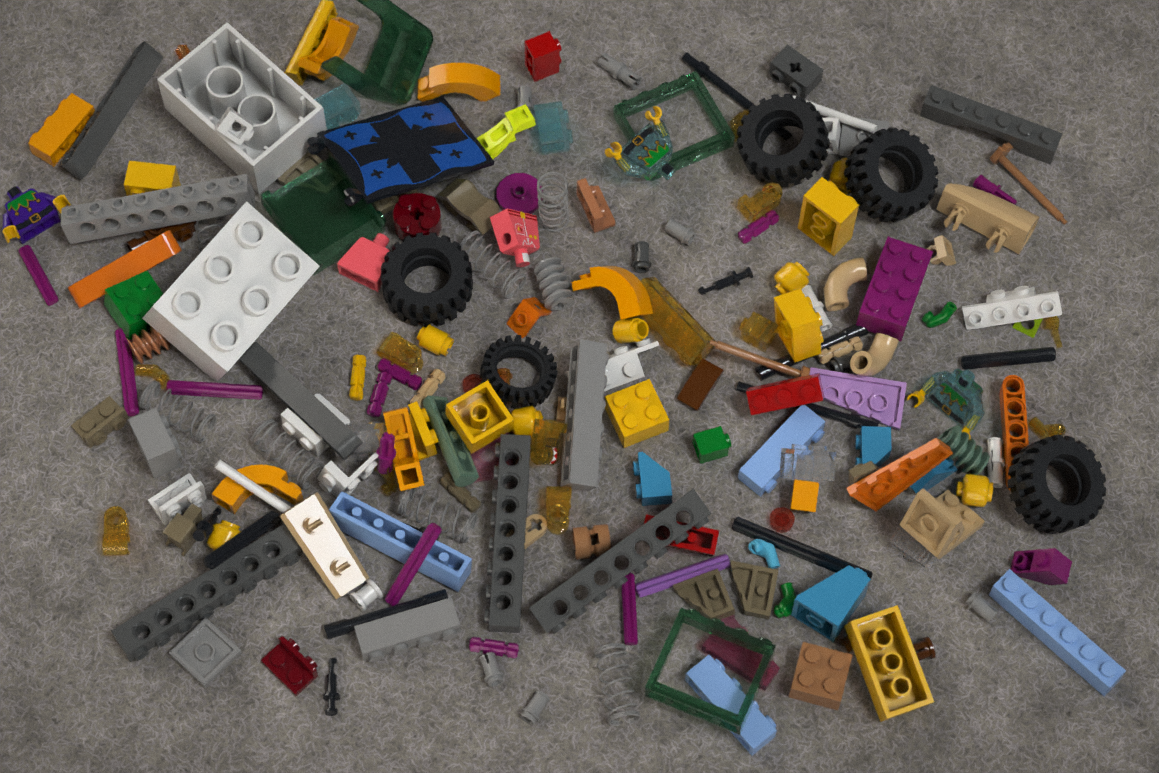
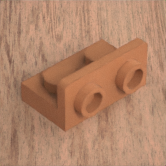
M586 178L578 180L577 197L594 233L615 226V219L598 185L589 186Z

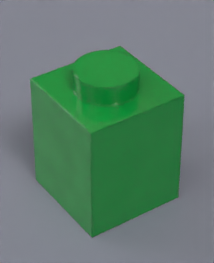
M721 426L693 434L692 444L699 463L702 464L728 456L731 440L728 433L724 434Z

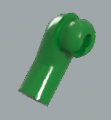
M947 302L935 316L932 312L928 311L922 317V321L926 323L928 328L942 325L951 318L957 310V306L952 302Z
M791 582L780 586L783 599L779 605L774 607V613L778 618L788 617L792 614L796 594Z

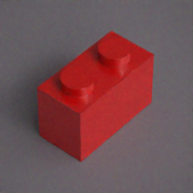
M550 31L524 41L525 66L534 82L559 72V64L562 63L560 57L562 48L557 38L554 39Z

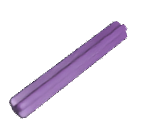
M722 554L639 582L635 585V590L639 597H644L671 588L676 583L709 571L727 569L731 564L727 554Z

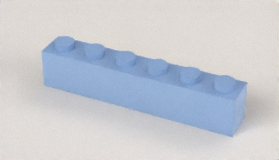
M341 491L329 509L342 532L403 564L406 563L423 535L422 532ZM436 540L418 571L459 592L471 573L472 558Z
M1009 569L993 585L989 596L1104 697L1121 680L1126 670L1013 571Z

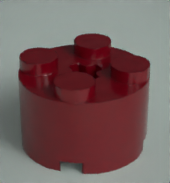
M423 193L404 194L399 198L393 210L395 232L402 241L407 236L413 238L416 237V233L422 232L423 235H429L432 232L437 233V237L439 236L442 227L441 212L435 197Z

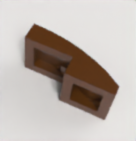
M702 359L687 380L677 399L699 411L724 370Z

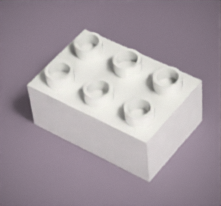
M229 23L224 24L157 79L165 109L237 175L247 174L253 189L258 194L264 191L308 152L307 148L312 147L307 143L308 138L317 137V133L327 130L323 107ZM228 107H231L254 125L252 129L255 131L253 136L247 143L244 141L241 146L216 130L215 125ZM238 122L232 124V129L238 130L241 127V124Z
M246 201L142 319L205 374L217 382L232 368L320 266Z

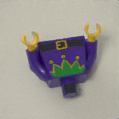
M17 186L11 188L7 192L10 201L4 205L7 212L4 213L2 220V232L6 242L10 243V239L17 237L24 244L59 223L61 220L57 210L61 213L63 207L71 206L66 196L59 195L55 197L44 192L38 193L34 188H30L25 192H22Z

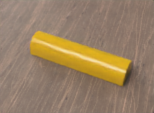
M320 1L284 72L297 85H303L308 75L304 72V68L298 66L300 57L310 55L318 48L324 38L330 19L338 15L333 1Z

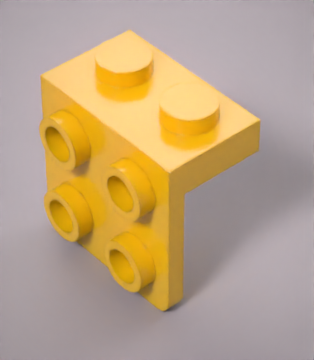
M417 401L408 404L410 410L409 417L419 460L421 461L437 454L435 444L439 441L434 429H428L426 423L430 419L426 409H420ZM386 424L377 427L375 430L379 442L382 434L387 432ZM393 459V471H395L394 459Z

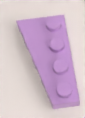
M810 368L809 375L820 373L825 401L900 431L906 382Z

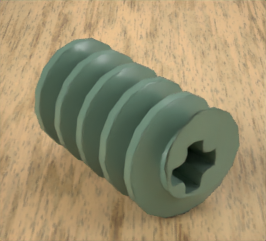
M960 426L948 428L938 437L953 452L948 459L952 460L957 457L958 459L955 463L957 467L963 463L965 464L962 469L963 473L971 470L970 474L978 475L986 467L990 455L987 452H983V448L976 445L974 439H969V434L962 432Z

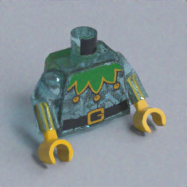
M654 106L655 117L651 115L649 110L645 112L646 119L653 121L652 125L648 123L623 147L618 142L610 143L614 152L610 148L605 149V155L609 158L614 157V162L626 176L644 178L649 181L659 173L668 180L676 171L669 164L672 160L673 145L663 120H660L662 110L660 107Z
M956 368L952 373L949 371L934 373L920 386L922 388L920 391H914L907 397V401L913 396L918 398V403L914 406L915 408L924 402L926 394L929 395L927 399L960 427L965 426L962 432L968 433L969 439H971L970 431H974L984 415V406L981 399L983 389L974 381L975 375L969 370L962 371Z

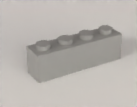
M452 597L354 626L363 660H369L370 662L380 661L384 658V655L394 653V655L404 654L409 650L408 648L418 645L419 648L430 646L433 640L440 638L451 640L457 636V633L461 632L460 622Z

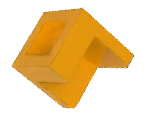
M794 479L790 509L816 512L819 483Z

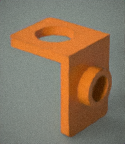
M536 297L526 298L521 301L507 321V325L516 334L521 335V338H524L539 317L550 315L552 311L547 310L544 304Z

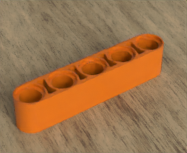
M168 230L68 287V290L80 309L104 296L105 289L148 271L181 252L182 249L171 230Z
M1017 375L1007 376L1003 380L999 392L1003 455L1005 460V483L1007 488V480L1011 479V476L1008 475L1009 468L1014 465L1012 464L1014 458L1011 454H1019L1021 449L1029 445L1024 381ZM1007 388H1014L1017 392H1010ZM1013 409L1017 411L1018 414H1011L1008 410ZM1010 432H1016L1020 437H1014Z

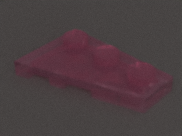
M735 615L722 619L702 645L701 650L766 691L780 668L766 651L753 641L749 636V631L736 621Z

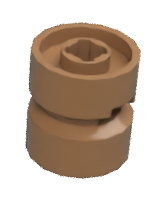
M608 524L593 525L591 530L586 526L572 528L576 560L590 558L592 554L600 557L611 549ZM591 538H597V544L591 545Z

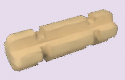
M856 336L849 339V342L845 340L830 346L829 350L827 348L822 349L821 354L817 355V358L821 364H825L835 356L839 358L851 353V351L861 350L863 343Z
M434 369L430 374L431 377L427 378L417 391L418 394L414 395L410 400V404L417 401L420 409L423 408V400L428 395L432 396L438 389V384L445 380V373L440 369Z

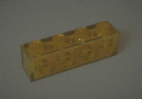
M655 277L643 278L641 282L648 292L653 314L643 316L648 321V326L663 337L664 343L679 354V358L683 363L689 366L699 364L715 347L709 344L710 340H716Z

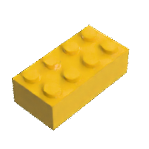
M898 605L850 621L844 626L880 722L928 706L934 702Z

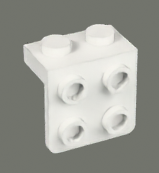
M321 394L314 395L348 428L350 427V420ZM287 408L281 413L282 428L289 435H294L307 451L311 450L318 457L329 447L315 431L290 409Z
M375 452L349 478L332 461L328 462L317 478L320 481V487L327 493L331 492L335 497H338L341 491L350 495L361 480L359 478L361 477L365 480L374 471V468L378 465L376 460L379 455Z
M188 473L148 499V503L164 526H166L176 513L183 515L192 503L200 508L207 498L203 483L201 481L196 483L191 474Z

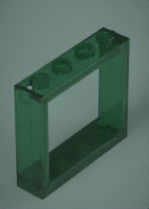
M697 71L686 76L683 74L674 81L664 82L655 89L643 91L636 97L629 100L624 99L622 103L614 105L613 117L630 144L636 134L627 121V117L693 90L718 132L717 135L667 155L664 159H659L653 166L649 167L651 171L659 169L668 163L674 168L670 172L672 173L734 146L735 135ZM643 149L636 155V157L642 156L643 158L644 156L648 155ZM639 160L643 168L647 167L644 165L645 162L643 160ZM660 169L649 179L654 181L667 174Z
M681 608L646 683L645 696L740 735L775 656L776 645L767 638L751 636L742 628L736 627L734 629L726 626L723 621L717 618H706L697 610ZM684 623L763 655L738 714L658 682Z

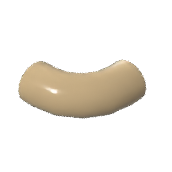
M862 257L841 263L829 274L824 286V301L827 311L831 312L847 308L849 306L847 295L849 287L854 283L867 280L866 263Z
M876 333L872 345L867 352L859 351L852 356L850 360L852 371L860 376L872 377L878 374L892 359L899 340L885 334Z

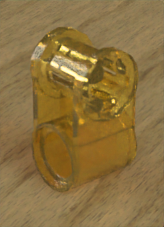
M390 332L376 350L380 358L388 359L391 361V364L395 363L410 371L411 374L419 372L423 367L421 349L395 332Z
M547 486V528L553 534H563L568 529L572 487Z
M119 506L110 507L104 514L103 555H129V520L126 512ZM116 517H120L118 523L114 524L113 522L116 520Z

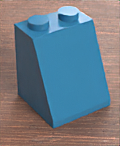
M849 565L797 595L791 616L834 642L866 596L871 579L862 569H854Z

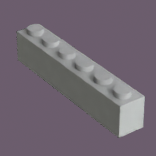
M579 339L572 343L570 347L560 485L563 488L590 491L596 488L600 482L601 473L598 471L599 461L602 457L600 440L604 432L602 413L606 406L603 396L607 385L605 367L609 360L607 344Z

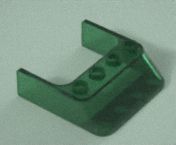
M357 0L378 15L381 20V30L364 73H361L338 56L322 62L321 68L369 99L404 105L411 100L432 46L433 34L427 26L389 0Z

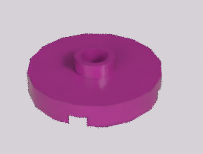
M513 173L506 176L497 187V201L502 210L508 208L528 214L534 213L539 208L537 197L538 180L526 173ZM521 191L523 194L518 195L516 192Z

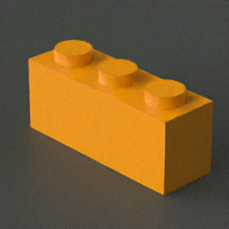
M71 93L60 102L58 109L53 115L46 118L41 129L31 136L28 143L31 153L54 167L81 133L95 111L94 106Z

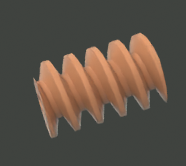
M149 326L150 333L144 329L140 331L141 338L135 333L132 334V342L126 338L135 358L141 364L144 363L143 355L152 359L153 350L160 355L161 346L166 350H170L169 341L151 326Z

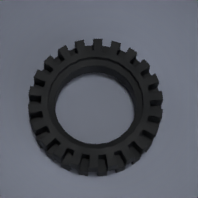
M511 335L506 336L504 341L502 338L497 339L496 344L492 343L489 349L486 350L480 368L481 384L488 380L499 398H502L505 406L507 401L512 402L511 409H516L518 403L521 408L526 407L528 403L533 407H536L537 402L542 404L545 398L550 396L557 377V363L553 362V354L547 355L549 349L546 346L540 350L541 342L537 340L534 345L530 344L531 338L527 336L525 342L521 341V335H516L514 341H512ZM508 357L527 359L537 368L540 380L535 385L526 388L511 386L500 377L497 365Z

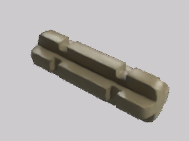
M446 473L440 479V484L446 490L449 489V493L462 505L465 504V508L471 513L476 512L480 508V501L475 496L472 497V493L465 487L456 486L450 473Z

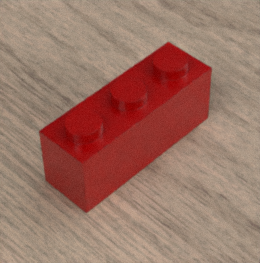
M820 373L749 387L746 390L751 415L823 401L825 397Z
M646 514L644 524L655 516ZM677 521V523H678L679 525H683V526H684V525H687V524H688V523H684V522H679V521ZM661 526L656 529L655 535L659 540H666L670 536V531L667 527ZM694 526L687 531L689 537L678 545L674 541L668 546L714 556L720 530L701 527L697 530Z

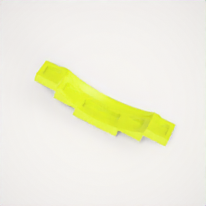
M522 105L505 112V118L489 131L477 137V140L491 158L494 159L509 143L516 141V133L535 126V119L527 105Z

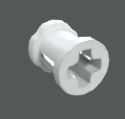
M368 579L366 585L356 593H350V598L362 612L375 599L383 597L380 588L371 579Z

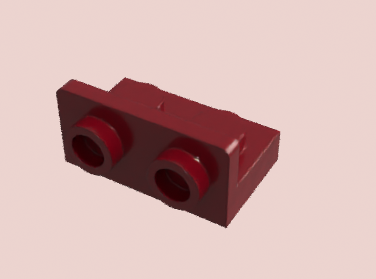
M282 635L278 638L279 644L261 659V663L296 697L318 677L316 669L318 665L310 656L304 657L299 652L300 647L293 639L287 640Z

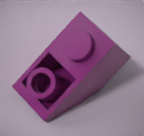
M1056 548L1015 551L1010 570L1021 578L1047 585H1061L1068 582L1072 561Z

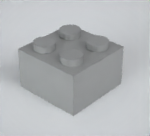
M155 407L128 419L135 440L154 479L181 467L179 459L183 458L174 434L170 431L169 423L164 414L159 415Z

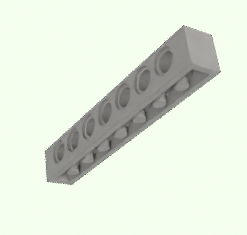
M247 174L64 207L61 212V227L69 243L74 244L236 214L246 201L255 208V192Z

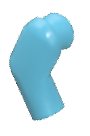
M755 539L749 543V551L764 557L768 568L775 569L781 567L773 544L762 539Z

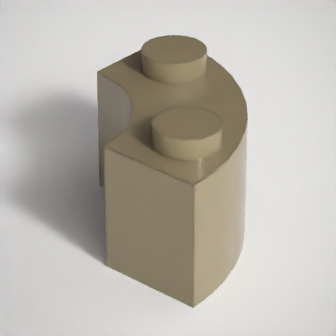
M455 179L437 195L449 212L455 217L458 214L461 215L468 222L466 227L471 231L478 230L481 235H484L492 228L490 217L499 213L500 210L494 200L480 194L476 190L475 185L467 179Z

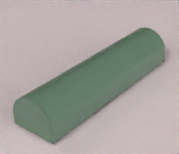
M428 395L422 404L426 409L432 429L436 433L439 441L438 444L453 481L458 487L468 486L474 483L479 478L468 448L445 415L446 404L449 403L447 397Z

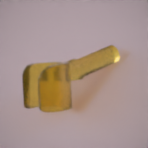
M1057 316L1045 318L1044 323L1046 325H1044V329H1052L1056 347H1063L1058 330L1059 318Z

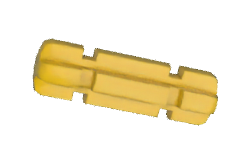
M356 354L353 356L349 396L351 400L360 401L363 399L366 357Z

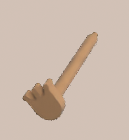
M1009 142L1007 144L1004 143L1002 147L999 146L990 160L995 165L1000 162L1057 221L1060 220L1065 225L1068 221L1064 218V215L1006 157L1013 146Z
M710 340L709 342L710 345L715 346L718 350L796 378L810 374V368L802 366L798 370L721 341Z

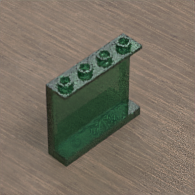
M330 153L327 160L272 194L269 190L261 194V204L282 233L320 266L313 273L314 276L339 261L359 238L364 237L372 240L376 237L377 233L385 231L386 219L380 210L376 211L372 206L373 202L366 204L361 199L353 206L346 205L344 199L347 197L344 195V190L354 188V186Z

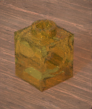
M753 311L749 319L745 317L739 327L741 331L740 339L748 344L753 343L752 346L766 352L777 335L779 325Z

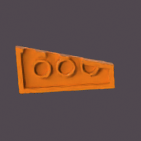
M935 438L846 489L851 497L877 512L951 456L953 452L947 444Z

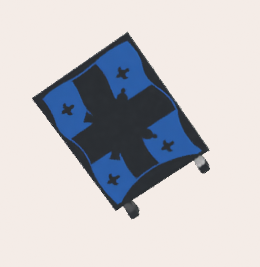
M444 96L317 133V137H310L307 140L309 146H312L307 148L311 155H316L326 148L354 186V188L344 190V195L347 197L344 199V202L347 206H353L361 199L366 204L494 165V160Z

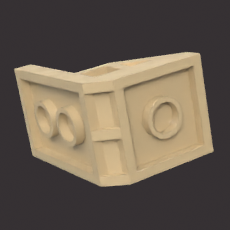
M923 488L916 494L900 526L935 557L941 559L978 531L985 521L968 506L963 505L961 500L951 491L947 490L935 499Z

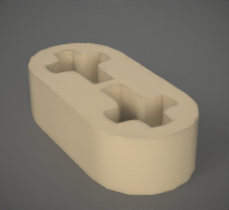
M532 514L526 518L525 549L546 533L547 521L542 515ZM531 522H541V530L538 531L535 528L532 531L528 532V530H530L532 527ZM511 529L506 537L512 536L515 532Z

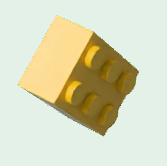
M821 177L803 195L798 229L831 255L835 256L852 238L859 205L853 197L841 192L833 182Z

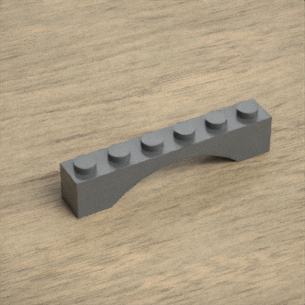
M931 85L920 114L921 117L943 125H960L991 133L1009 142L1026 156L1050 165L1063 134Z

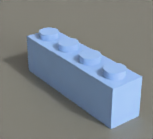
M801 405L741 467L738 479L760 497L765 491L769 494L777 485L776 480L779 476L783 475L785 477L793 468L792 463L797 458L801 460L809 451L808 446L812 442L817 443L825 434L823 431L825 421L806 405Z
M708 655L686 673L685 681L753 756L775 738L777 732L775 729L776 724L768 715L764 716L758 710L759 705L751 696L747 697L741 691V684L734 677L730 678L724 672L726 671L724 665L718 659L714 660Z

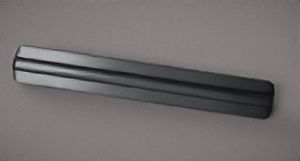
M1054 347L964 355L961 357V367L964 370L1049 362L1055 360L1056 351Z
M275 511L267 513L204 557L205 566L211 570L218 567L281 522L280 514Z

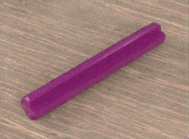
M120 328L115 331L124 409L127 415L131 417L139 414V404L132 351L123 330Z
M169 380L166 386V390L171 389L172 395L260 400L263 396V387L261 385Z
M431 523L427 526L387 593L385 601L391 606L399 603L440 535L442 529L436 523Z

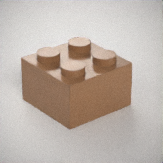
M803 642L789 698L838 710L852 654Z

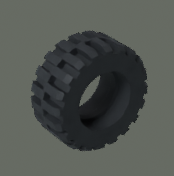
M785 93L784 97H780L779 94L771 95L772 98L769 100L765 98L759 100L760 104L756 107L752 105L748 109V116L743 115L741 119L743 126H739L737 129L739 137L736 140L737 147L747 169L760 182L766 181L767 185L773 187L778 183L781 188L788 187L789 183H794L796 186L801 184L800 180L812 178L814 170L818 172L821 169V160L825 161L827 159L828 152L826 149L830 148L829 134L821 114L811 102H806L805 98L801 96H796L794 99L792 94ZM784 126H794L803 130L801 142L791 152L783 155H771L763 151L765 140L774 130Z
M897 128L878 130L855 146L850 152L851 155L846 160V166L848 167L844 169V177L848 178V181L845 183L847 190L851 191V197L859 204V209L862 212L867 211L868 216L873 219L879 217L881 222H889L890 220L898 222L923 209L933 199L935 195L934 189L938 187V178H936L938 167L934 165V161H936L934 155H930L929 147L926 143L922 144L918 136L915 134L911 136L909 135L910 132L904 129L900 131ZM879 158L892 161L900 169L904 178L903 193L892 190L884 183L879 173Z
M423 232L416 233V237L411 238L407 236L403 238V243H395L392 246V252H387L384 257L385 262L381 266L383 296L393 314L398 313V318L403 322L409 319L410 325L418 326V323H424V327L437 322L438 326L445 324V319L447 318L450 321L457 318V311L462 313L466 309V302H470L473 289L472 266L466 251H461V245L456 241L451 243L450 237L445 235L437 237V233L432 232L429 235H423ZM423 266L438 267L450 277L444 287L431 293L414 291L405 284L406 277L413 270Z
M1062 435L1046 437L1021 449L1020 453L1012 460L1014 465L1010 466L1008 472L1011 479L1007 480L1008 488L1011 489V494H1009L1011 502L1014 501L1016 505L1014 509L1018 515L1022 514L1024 516L1023 520L1028 525L1034 524L1033 528L1040 532L1060 534L1081 527L1094 519L1099 513L1098 510L1102 509L1104 504L1102 497L1106 496V487H1104V482H1106L1105 474H1102L1100 469L1102 465L1100 461H1096L1094 458V452L1091 449L1087 450L1085 448L1086 445L1080 440L1075 442V438L1067 435L1064 437ZM1048 465L1057 469L1066 482L1068 494L1065 504L1059 502L1048 488L1046 481Z

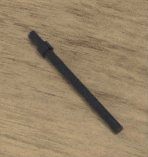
M688 52L683 55L682 60L690 65L697 75L701 78L704 76L747 111L752 105L756 107L750 100L712 72L710 66L703 61L699 62ZM784 127L774 130L786 141L792 136V133Z
M739 381L736 391L746 393L749 387L754 386ZM814 403L805 404L817 415L847 423V426L857 429V427L861 428L862 426L878 427L879 425L877 422L861 418V415L851 412V414H847Z

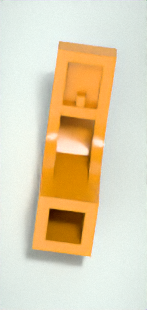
M341 17L331 18L324 38L318 48L312 54L300 57L298 66L304 68V72L323 81L330 78L350 50L359 25Z
M471 63L436 65L429 68V75L418 79V100L424 102L447 93H464L473 96L479 101H488L500 96V75L489 68Z
M617 266L590 267V273L580 275V280L571 282L573 291L597 287L608 289L616 298L621 320L653 314L646 288L633 273Z
M403 407L383 412L387 432L395 437L394 448L396 450V457L394 458V465L400 491L425 486L408 408Z
M251 465L237 470L268 492L278 495L293 505L303 500L301 488L293 482L287 483L289 480L287 471L271 465ZM228 476L220 482L212 493L214 502L233 514L237 512L248 497L253 495L252 492Z

